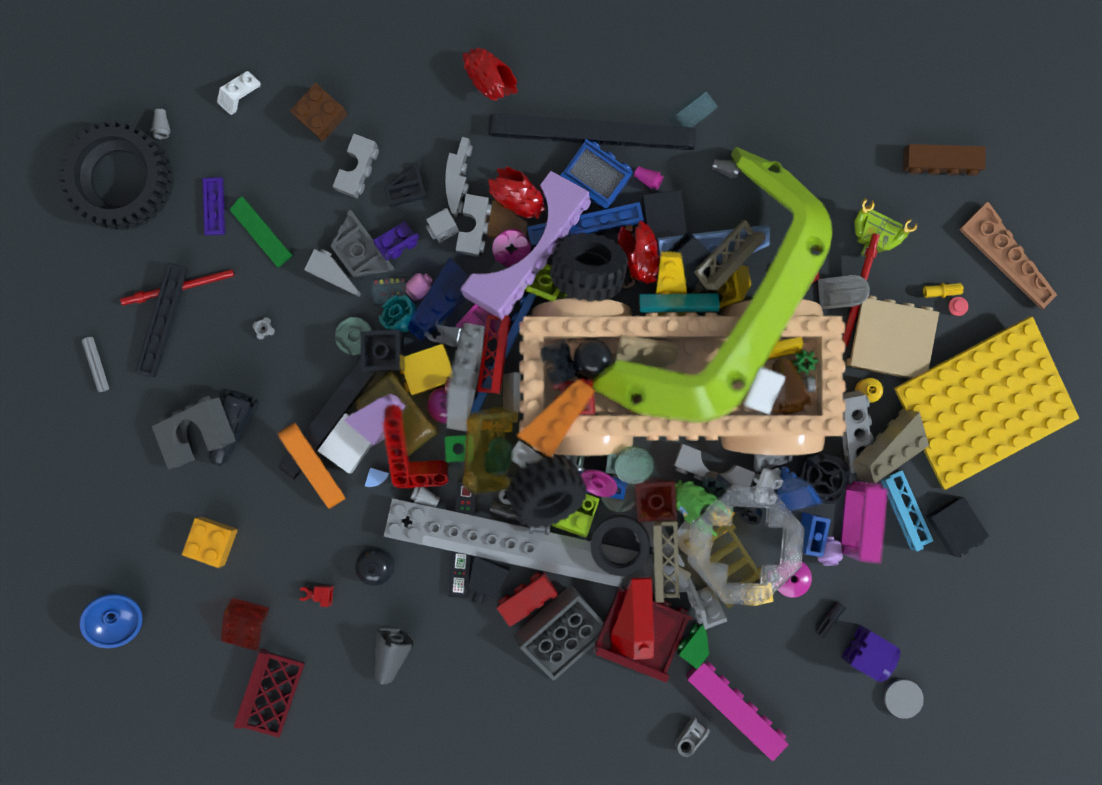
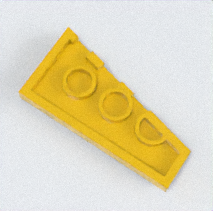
M661 252L655 294H687L681 253ZM653 312V313H658V317H666V313H678V317H685V314H686V313H691V312Z

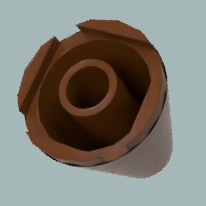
M787 358L777 359L776 363L772 365V371L784 376L785 379L773 404L774 413L778 414V411H782V415H787L805 410L804 406L807 404L811 407L814 404L813 398L792 360H787Z

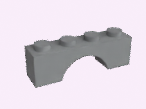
M684 444L680 445L673 462V466L677 467L676 471L683 474L691 472L695 474L693 478L703 481L705 474L709 470L702 462L701 451ZM734 465L728 471L719 474L741 493L747 494L755 473Z

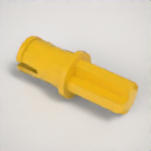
M941 283L935 286H924L923 296L924 298L940 296L945 298L951 295H961L964 288L961 283L947 285Z

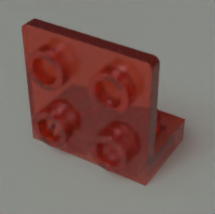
M232 598L223 613L221 641L258 651L262 625L269 614V608Z

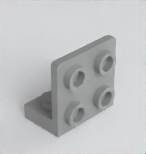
M691 578L687 579L688 587L685 588L691 607L695 610L698 623H702L704 628L708 629L727 622L712 585L696 591Z

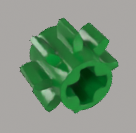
M803 348V352L800 354L795 353L797 360H794L793 364L799 365L797 367L798 372L803 370L808 374V371L811 369L816 370L814 363L819 361L816 357L812 358L815 354L813 350L808 353ZM808 358L807 364H803L804 359Z

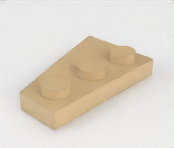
M621 335L613 363L621 360L652 367L671 365L675 362L679 345L678 343Z

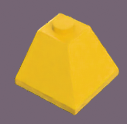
M741 265L718 290L706 289L707 294H718L719 309L743 301L751 286L749 267Z

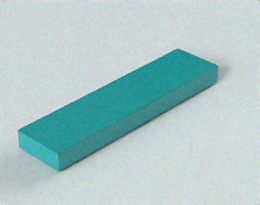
M640 294V312H719L718 294Z

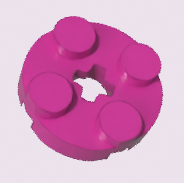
M518 229L504 230L497 235L493 242L492 250L495 260L506 267H512L519 263L531 252L529 239ZM510 244H514V247L517 248V251L515 250L513 253H511L507 249V247H509Z

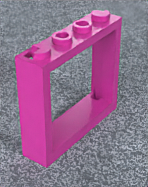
M852 481V484H847L840 539L842 554L859 561L881 562L887 489L880 488V484Z

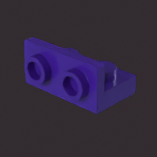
M404 221L376 238L373 243L386 261L391 258L394 260L402 254L403 250L414 248L418 244L417 241L420 235L418 233L414 234Z

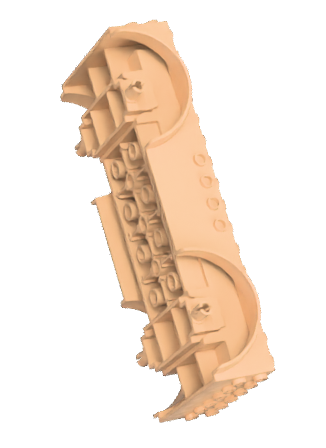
M576 298L537 305L532 309L531 317H524V322H520V335H524V341H520V355H524V361H520V373L524 374V381H520V393H524V401H520V413H524V420H520V432L554 402L555 395H561V390L553 389V382L551 383L548 373L555 371V369L546 371V369L554 366L553 363L544 366L545 363L552 360L543 362L540 348L565 339V342L570 347V355L573 360L575 349L580 343L595 339L602 341L609 347L613 363L621 335L678 343L679 350L674 364L653 368L695 376L707 368L742 318L752 300L725 307L721 311L720 317H717V313H706L705 317H697V313H686L685 317H678V313H666V317H658V313H647L646 317H633L632 310L628 305L606 299L599 302L597 300L587 302V300L582 299L580 301ZM802 299L778 340L779 342L802 337V350L805 348L808 353L813 350L815 354L812 358H818L819 362L814 363L816 370L811 369L808 371V374L803 370L798 372L802 379H805L806 375L809 377L814 376L815 392H809L814 404L809 407V404L805 405V410L782 415V411H778V414H775L772 407L768 414L748 407L744 404L750 393L749 390L740 405L727 415L709 422L691 423L644 416L594 392L596 413L579 415L553 454L585 456L622 453L632 449L633 436H647V440H659V436H666V440H678V436H686V440H698V436H706V440H718V436H721V443L724 449L749 454L801 455L820 452L824 449L825 436H843V432L846 430V422L843 420V412L846 409V403L843 400L845 381L842 380V372L845 371V362L842 361V353L845 351L842 333H844L845 324L842 321V316H823L820 304ZM793 354L770 359L765 362L763 368L772 370V365L776 363L777 359L787 358V360H792L793 362L797 360V357ZM808 358L804 359L803 364H807ZM577 376L568 381H577ZM741 383L733 385L734 389H741L743 387ZM637 397L632 403L638 404L642 401V398ZM532 446L534 450L541 452L540 450Z

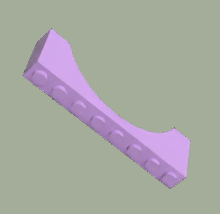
M552 171L540 185L542 195L548 204V221L544 234L537 246L528 256L510 268L490 274H472L461 288L466 299L501 320L511 312L513 304L523 296L525 288L528 284H532L537 272L544 268L549 256L553 255L557 243L568 235L569 229L572 225L577 224L581 213L590 206L589 191Z

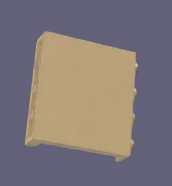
M869 295L867 300L860 304L851 357L847 359L846 366L912 379L929 370L939 312L933 311V308L926 306L915 308L914 304L911 303L895 304L896 301L891 299L880 301L877 300V297Z

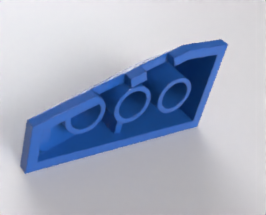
M786 466L778 468L782 471L780 477L783 480V484L779 489H774V494L777 497L775 503L780 510L784 509L789 512L821 502L812 487L802 478H798L794 472L789 474L788 472L790 471Z

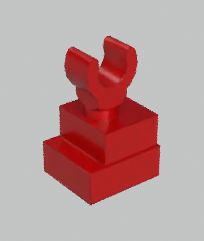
M317 585L314 587V590H311L309 587H302L300 590L306 591L307 596L300 597L299 600L313 599L315 602H320V607H329L332 605L334 585Z

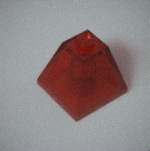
M655 478L634 479V498L638 522L677 520L675 481Z

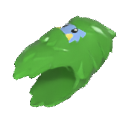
M679 480L674 485V508L683 514V519L694 525L701 533L717 536L702 521L699 513L705 508H711L731 518L725 505L717 500L714 495L704 491L703 487L694 485L693 481L682 483Z

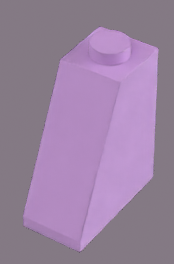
M390 393L345 419V422L371 444L375 445L385 438L383 429L385 407L397 405L403 410L405 405L400 402L397 396Z

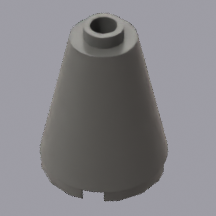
M382 627L376 633L374 678L380 684L386 685L394 680L415 642L412 635L405 632V635L399 633L400 629Z

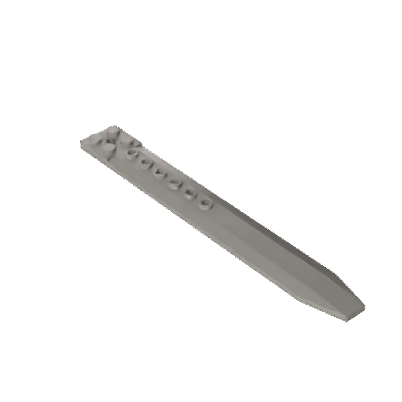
M392 498L384 537L617 587L620 585L625 588L626 585H629L631 578L651 577L652 593H656L653 554H648L646 562L638 571L626 576H615L606 573L595 563L591 554V541L552 532H549V535L538 532L529 534V527ZM406 516H410V520L413 521L408 527H405L402 519H405ZM601 543L604 555L612 562L619 564L632 561L639 552ZM668 562L663 567V570L670 576L675 571V567ZM679 567L680 592H687L685 587H688L687 579H690L691 572ZM668 581L664 585V592H676L675 585Z

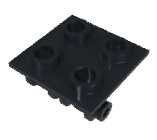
M565 339L540 348L543 362L552 360L545 363L544 366L551 363L554 365L546 369V371L555 369V371L548 373L551 383L553 382L554 386L578 376L574 361L570 355V347L565 342Z

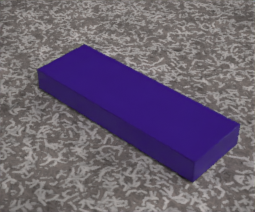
M202 178L204 235H225L223 178Z

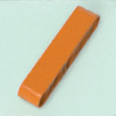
M295 422L277 433L328 509L346 499Z

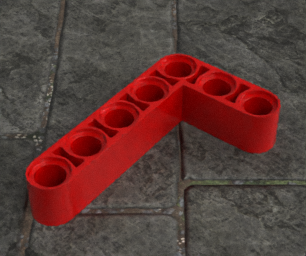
M397 405L386 406L384 409L383 429L392 484L397 488L431 487L447 484L449 467L447 462L443 460L409 462L402 409Z

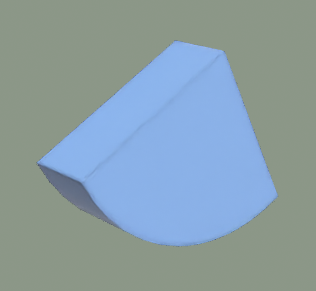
M370 468L365 486L374 487L380 485L387 479L389 473Z

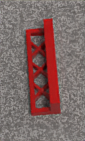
M487 315L477 392L501 395L510 316L505 315L501 320L494 315ZM491 320L500 321V329L496 333L490 328ZM495 337L498 341L497 349L491 352L488 348V342ZM490 357H493L495 359V366L489 372L485 362ZM490 375L493 379L492 388H482L483 380Z

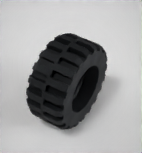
M595 233L571 234L569 237L563 238L555 246L550 274L555 286H558V289L562 293L565 292L567 296L575 297L580 301L583 299L587 300V302H593L594 300L599 302L605 300V298H612L621 290L628 260L622 247L619 244L616 245L614 240L607 239L606 236H597Z
M555 456L540 458L539 461H533L528 466L522 467L519 473H515L507 488L508 500L518 521L534 528H540V526L548 527L550 524L555 525L563 519L566 520L569 518V515L577 512L578 507L583 505L587 495V487L576 464L561 456L558 458Z

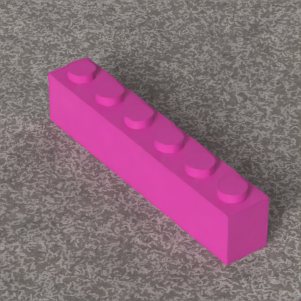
M709 661L703 662L698 669L693 667L686 674L687 680L769 759L774 761L789 745L785 740L787 736L779 728L777 730L770 726L772 722L765 715L761 717L757 713L759 709L751 701L747 704L742 699L744 695L737 688L733 690L729 686L730 681L721 674L719 677L714 672L716 668Z

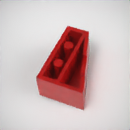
M536 572L529 578L530 582L526 585L521 583L513 589L515 593L510 596L506 594L498 600L499 604L496 608L510 627L529 615L535 608L541 607L549 598L557 596V589L545 572L541 574Z

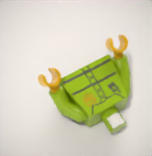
M866 198L862 200L863 208L859 210L854 221L855 234L858 236L857 242L865 245L861 252V255L866 257L864 254L866 248L869 247L873 233L880 235L876 250L881 253L901 244L909 235V232H913L917 228V223L914 227L908 226L911 219H907L905 228H902L903 224L872 210L874 208L873 200L869 206H865Z

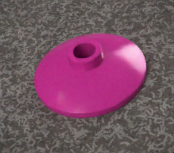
M586 470L580 474L587 487V491L594 495L610 497L617 491L615 481L603 472Z
M787 559L779 563L775 568L773 582L776 589L784 596L799 597L809 589L812 575L804 562L797 559ZM792 576L797 577L796 582H791Z

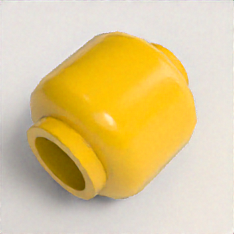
M865 378L856 384L855 391H861L868 397L869 403H873L881 398L883 387L877 379Z

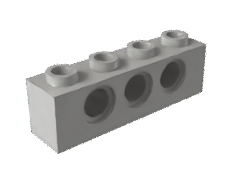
M861 391L843 394V400L846 403V409L843 412L846 430L843 432L842 441L845 462L851 473H856L853 461L868 445L871 446L874 443V438L869 428L872 421L867 411L869 399ZM858 409V414L852 417L853 411ZM861 428L859 434L854 435L855 430ZM863 446L862 451L859 452V453H856L857 449H858L859 447Z

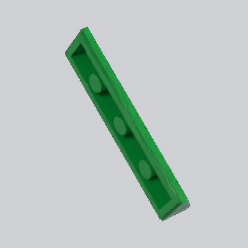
M241 196L231 207L230 211L279 268L293 255L248 201Z

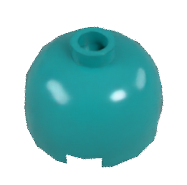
M394 295L389 298L382 306L384 309L382 316L379 315L380 323L387 330H401L404 333L411 330L418 320L417 306L406 295L400 297Z

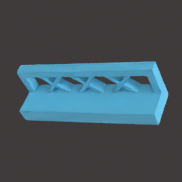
M900 470L882 478L880 481L883 488L887 489V497L910 549L919 551L924 549L923 545L933 542V539L903 470ZM898 476L902 481L899 490L894 481V478ZM902 494L909 497L910 501L907 507L902 500ZM910 511L916 513L917 521L915 525H913L910 518ZM917 529L924 531L927 539L920 541Z

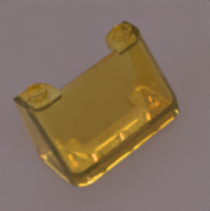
M390 371L356 400L358 404L355 406L358 410H361L390 393L397 396L400 402L405 405L402 414L408 456H411L440 434V432L429 423L430 420L426 418L404 389V386L399 384V378L394 372Z
M491 407L468 416L466 420L467 431L463 485L469 492L479 494L507 490L512 478H508L506 475L509 467L503 465L505 430L511 429L509 424L517 422L518 412L503 407Z

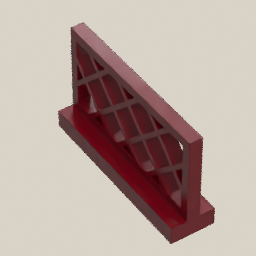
M260 648L234 728H245L280 738L305 662L270 653L268 650ZM269 658L278 660L281 667L271 671L267 665ZM291 664L299 666L298 672L292 676H289L285 669ZM283 670L287 679L277 683L273 674ZM270 676L274 685L265 690L261 682ZM289 681L292 690L283 695L279 686ZM276 688L281 697L271 702L267 692ZM264 695L268 704L258 708L255 699ZM283 700L286 708L277 714L273 704ZM270 706L274 716L264 720L260 711ZM257 713L262 722L257 725L249 724V717ZM276 718L279 723L278 731L269 729L267 723Z

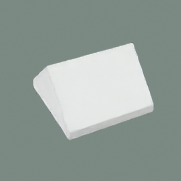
M760 368L744 405L769 414L785 377L768 368Z

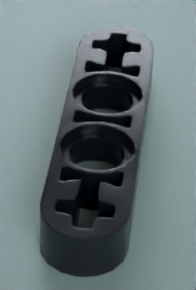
M709 471L705 474L703 486L746 523L757 525L761 522L762 510L719 473ZM726 490L731 494L725 495L721 491ZM741 502L744 506H737L735 503Z

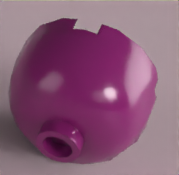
M441 386L430 394L427 400V409L435 421L447 424L448 392L445 394V386Z

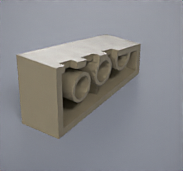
M901 409L898 412L899 416L887 424L888 428L883 433H879L875 437V442L871 446L868 445L853 461L858 479L876 483L929 446L920 412L906 411L905 409Z

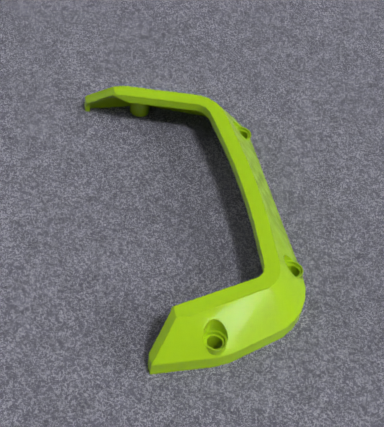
M735 147L731 153L737 167L753 182L790 210L794 220L756 295L707 368L699 375L689 376L617 360L593 379L592 389L595 392L644 416L691 423H702L719 419L740 405L753 385L760 368H763L824 263L830 250L832 239L831 220L824 205L789 171L782 168L779 162L768 161L738 147ZM819 251L820 254L814 255L811 252ZM741 383L743 387L741 389H734L733 385ZM635 398H642L640 403H632Z

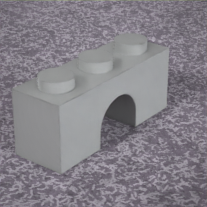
M353 134L347 152L350 156L358 159V165L356 169L350 172L339 169L333 188L338 192L357 199L359 194L361 195L364 191L365 184L363 183L365 178L369 177L371 173V163L373 159L377 158L379 149L375 141Z
M466 194L463 215L473 218L476 221V226L474 230L468 233L459 231L456 252L458 254L480 257V252L484 253L485 241H483V236L487 234L489 227L486 219L487 215H491L492 204H489V198Z

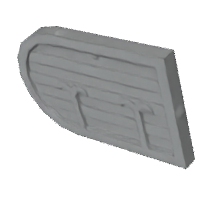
M858 275L818 279L819 301L822 310L857 306L865 302L869 296L870 288L868 282Z

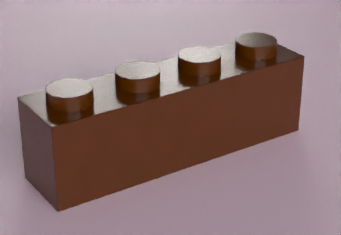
M909 144L903 149V171H909V174L928 172L929 175H938L940 172H943L950 176L959 175V173H966V176H977L978 173L985 170L986 146Z

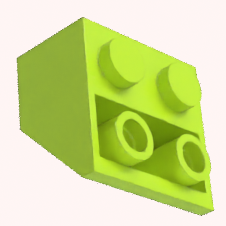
M587 494L583 505L577 508V512L569 515V518L566 520L563 519L559 521L560 523L550 524V526L586 538L600 499Z

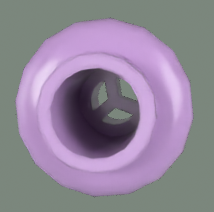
M827 537L823 557L817 556L818 561L823 563V566L838 565V562L843 559L842 544L834 540V537Z

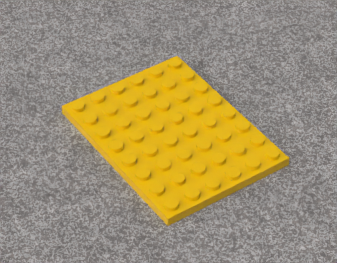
M1031 316L894 388L903 409L920 412L929 444L924 449V452L941 488L944 490L1079 419L1036 322Z

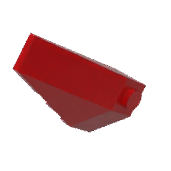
M651 577L631 578L624 596L622 608L619 610L617 621L611 630V650L634 660L654 658Z

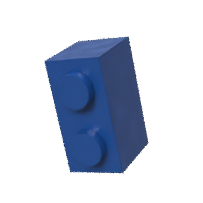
M803 512L795 550L806 555L823 557L831 519Z

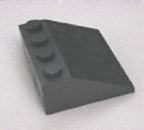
M570 585L516 632L513 637L519 648L554 681L595 645L604 621L581 594Z

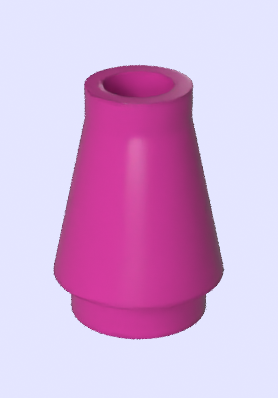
M640 166L634 174V177L638 178L651 190L653 188L657 190L664 176L660 175V172Z

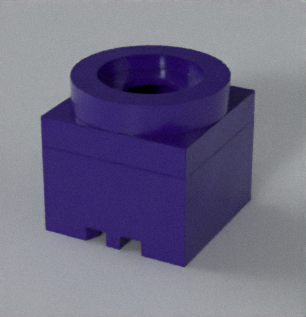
M859 625L854 634L856 640L853 641L851 639L849 642L852 644L851 648L846 647L841 658L874 680L883 682L896 668L900 658V648Z

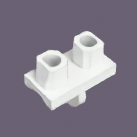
M764 468L761 474H755L753 480L757 484L752 499L754 501H763L766 504L775 503L777 497L773 491L774 489H779L783 484V480L780 477L782 471L778 468L774 470Z

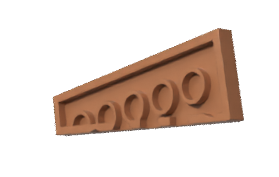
M984 203L959 230L1040 309H1044L1057 294L1038 271L1035 264L1027 258L1021 245H1018L1013 239V234L1002 224L1001 218L990 203Z

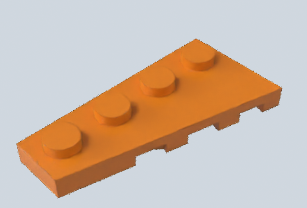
M578 379L517 436L547 456H552L595 390Z

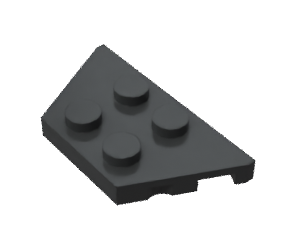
M349 210L346 220L341 225L337 237L334 238L331 244V248L354 278L394 271L395 268L379 252L367 230L352 210Z

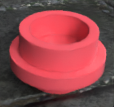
M955 297L950 300L948 308L951 314L961 316L967 312L968 303L962 297Z

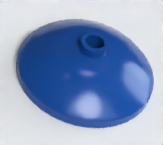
M106 594L97 597L84 608L80 617V630L84 638L92 645L101 648H116L127 644L138 634L142 626V612L139 605L130 597L122 594Z

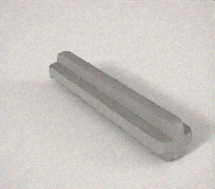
M86 337L82 339V344L97 391H107L109 386L94 339Z

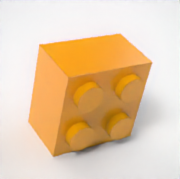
M197 517L194 519L182 555L217 568L225 566L238 529L205 517Z

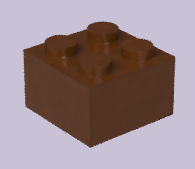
M314 83L290 110L292 115L322 142L348 115L344 107L317 83Z

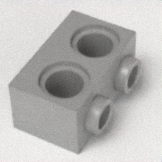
M447 208L426 219L429 223L426 226L433 240L437 238L439 243L459 232Z

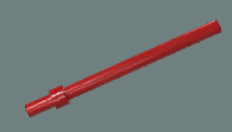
M875 233L872 234L869 247L866 248L864 254L866 258L860 275L866 281L873 259L876 258L878 252L876 248L880 235ZM860 305L851 307L842 337L846 347H848Z
M230 269L185 281L182 290L234 277V271ZM160 288L147 292H135L134 295L120 298L122 306L135 302L138 304L146 302L147 299L158 297Z

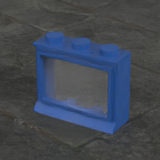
M586 139L560 176L589 191L591 203L596 202L603 207V210H606L615 201L632 177L633 172L628 164L618 162L612 153L608 151L605 153L600 149L598 143Z

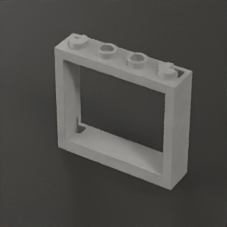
M464 324L448 386L447 428L467 430L479 380L484 326Z

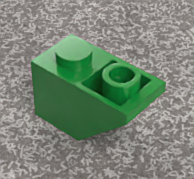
M695 623L689 630L690 635L687 639H682L677 646V653L696 669L700 667L709 655L707 632L702 623Z

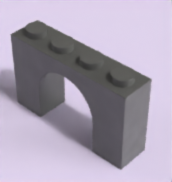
M210 396L198 400L199 404L185 406L186 410L175 411L171 413L172 417H163L158 420V424L152 426L168 470L195 460L187 440V427L190 421L194 422L201 430L208 451L236 442L220 398L211 399Z

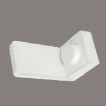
M246 71L220 87L217 103L232 115L237 111L239 99L260 87V82L251 73Z

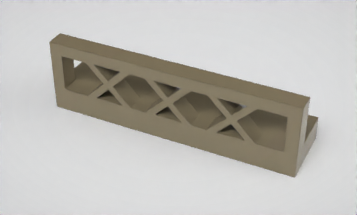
M742 220L694 271L706 289L718 290L766 239V236L763 232H754L748 222ZM744 228L748 235L744 239H740L741 230ZM735 241L734 250L728 252L729 243ZM723 254L722 263L716 265L717 255ZM706 267H710V276L708 278L702 273Z
M677 520L654 521L656 602H664V598H680ZM662 526H674V533L669 538L662 533ZM667 543L674 548V552L669 557L663 552V547ZM668 562L675 567V571L670 576L663 570V567ZM671 581L675 585L676 592H664V585Z

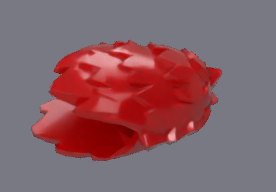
M471 48L470 52L463 53L464 69H466L469 79H472L473 86L475 85L480 93L491 100L503 98L504 94L507 96L510 93L517 94V79L512 70L499 58L495 57L493 53L484 48Z
M505 167V169L498 168L497 172L500 177L488 180L490 194L504 208L513 211L515 214L526 218L535 217L538 219L541 212L546 210L542 192L537 190L521 171H516L510 167Z
M639 221L638 227L635 229V241L630 231H627L622 226L618 234V244L626 253L630 275L632 278L646 284L657 282L660 256L655 235L651 228L643 221Z

